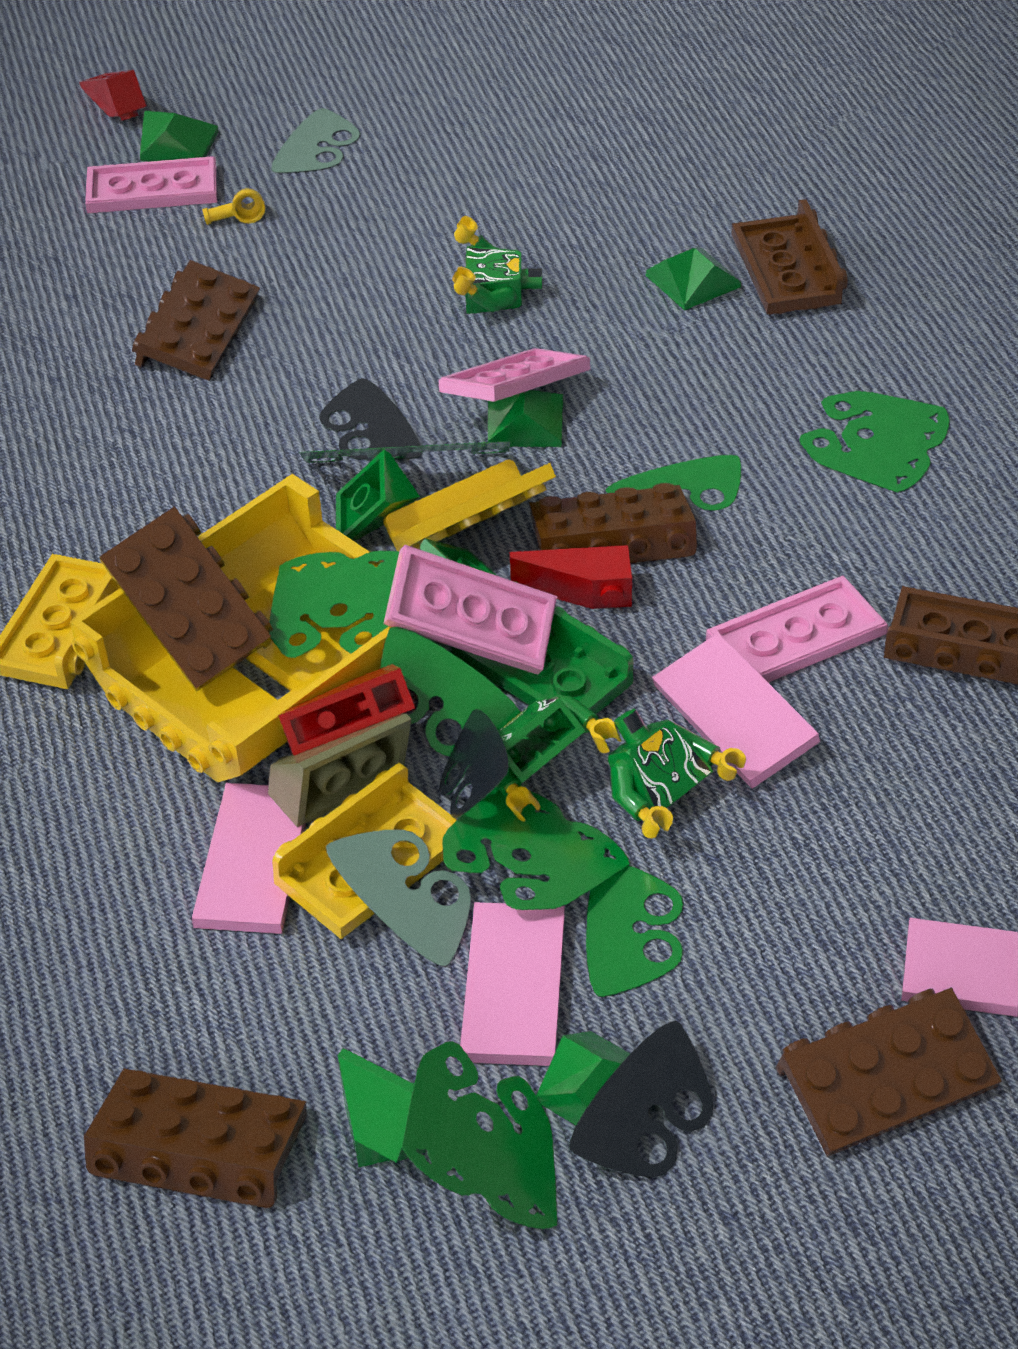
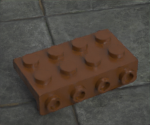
M806 199L798 201L797 215L732 224L731 235L767 315L842 304L843 289H846L848 285L846 270L840 268L836 250L830 248L826 230L820 228L816 210L810 208Z
M189 260L183 272L179 270L176 272L172 281L171 291H164L159 302L158 312L152 311L149 315L145 327L146 331L137 334L132 347V352L136 353L135 365L142 368L147 359L152 358L210 381L256 302L260 287Z
M661 483L649 489L636 490L627 487L620 488L614 493L598 494L595 492H584L577 497L561 499L555 496L541 498L537 502H529L530 517L540 550L628 545L630 563L688 557L694 555L697 550L696 520L680 485L674 486L669 483Z
M174 506L102 554L99 558L197 692L259 648L263 647L265 649L271 645V635L269 633L273 631V628L260 610L253 613L245 602L249 596L241 583L236 578L230 581L221 568L225 564L213 546L205 548L197 536L201 534V531L188 513L182 516Z
M902 586L891 626L887 630L883 658L1018 684V608Z
M952 987L935 993L933 988L924 990L908 1000V1005L895 1010L892 1005L883 1006L870 1013L865 1022L852 1026L850 1021L840 1023L829 1029L825 1033V1038L810 1043L808 1038H803L789 1044L782 1050L783 1055L775 1068L780 1077L787 1075L827 1157L997 1088L1002 1082Z
M123 1068L84 1135L86 1169L94 1176L270 1208L274 1205L277 1198V1179L307 1117V1101Z

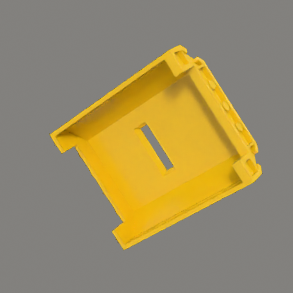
M294 474L289 475L198 536L205 548L213 546L221 556L225 564L221 569L231 581L236 578L244 587L249 596L245 602L253 613L260 610L268 621L270 620L273 596L281 564L296 557L314 553L339 552L355 559L370 552L322 520L319 491ZM370 561L369 564H372L375 567H377L380 563L384 561ZM321 562L324 565V568L336 564V562H331L328 564L326 562ZM302 564L300 567H292L291 569L299 572L307 564ZM120 588L70 621L74 637L72 646L104 690L109 703L117 710L123 709L133 717L141 729L145 731L149 729L160 738L168 750L172 752L176 750L188 760L195 771L206 773L217 783L243 775L287 742L278 714L350 680L380 669L385 640L391 626L387 627L373 638L369 632L359 633L355 637V643L363 646L350 654L340 646L339 640L341 635L361 622L371 620L374 616L373 613H367L363 618L347 627L329 628L320 627L309 618V614L302 615L300 621H306L321 633V641L315 648L296 658H290L283 655L271 640V645L267 648L261 647L245 658L290 691L280 699H276L234 667L196 692ZM342 603L336 604L331 608L330 613L333 616H341L347 611V606ZM296 633L290 637L289 643L293 646L301 645L306 641L307 636L304 633Z

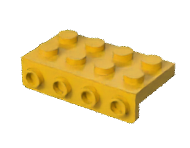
M508 459L389 513L384 517L383 522L398 552L404 545L420 550V544L424 538L438 542L546 491L544 483L555 478L556 475L551 464L548 463L521 476L515 462Z
M57 554L50 556L0 634L1 676L69 689L76 675L81 674L85 667V662L77 655L72 646L74 637L70 621L120 588L102 563Z
M398 763L389 770L379 773L373 782L358 793L349 795L340 806L328 815L316 819L306 831L295 839L283 843L277 849L272 859L274 884L336 936L343 939L375 913L343 879L327 854L326 846L341 838L373 831L406 830L415 833L427 845L430 856L425 870L417 876H409L405 880V884L409 888L443 861V836L457 819L453 818L451 814L408 782V768ZM399 841L392 847V857L400 865L411 866L419 859V850L411 842Z

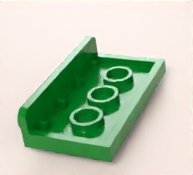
M555 606L544 668L538 675L451 646L453 655L528 705L541 699L571 696L597 714L633 684L634 660L630 652L624 646L617 645L599 634L593 627L585 625L570 616L561 607Z

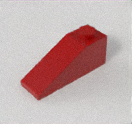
M134 70L104 73L79 82L81 89L109 117L119 116L121 121L138 116V109L146 107Z
M628 545L509 552L511 581L555 595L559 600L590 609L632 607V573Z
M391 664L350 680L278 714L292 754L295 756L415 709L401 668Z

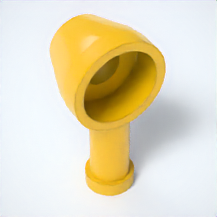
M244 188L236 193L232 203L210 209L203 208L202 211L207 225L212 224L213 221L233 216L243 223H254L264 215L265 202L259 192L251 188ZM250 197L253 199V202L245 204L242 200Z

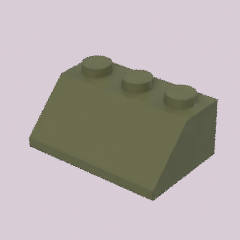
M400 714L298 755H288L280 758L270 765L268 795L296 827L333 811L349 795L358 793L373 782L375 777L382 771L389 770L398 763L405 764L411 718L407 714Z

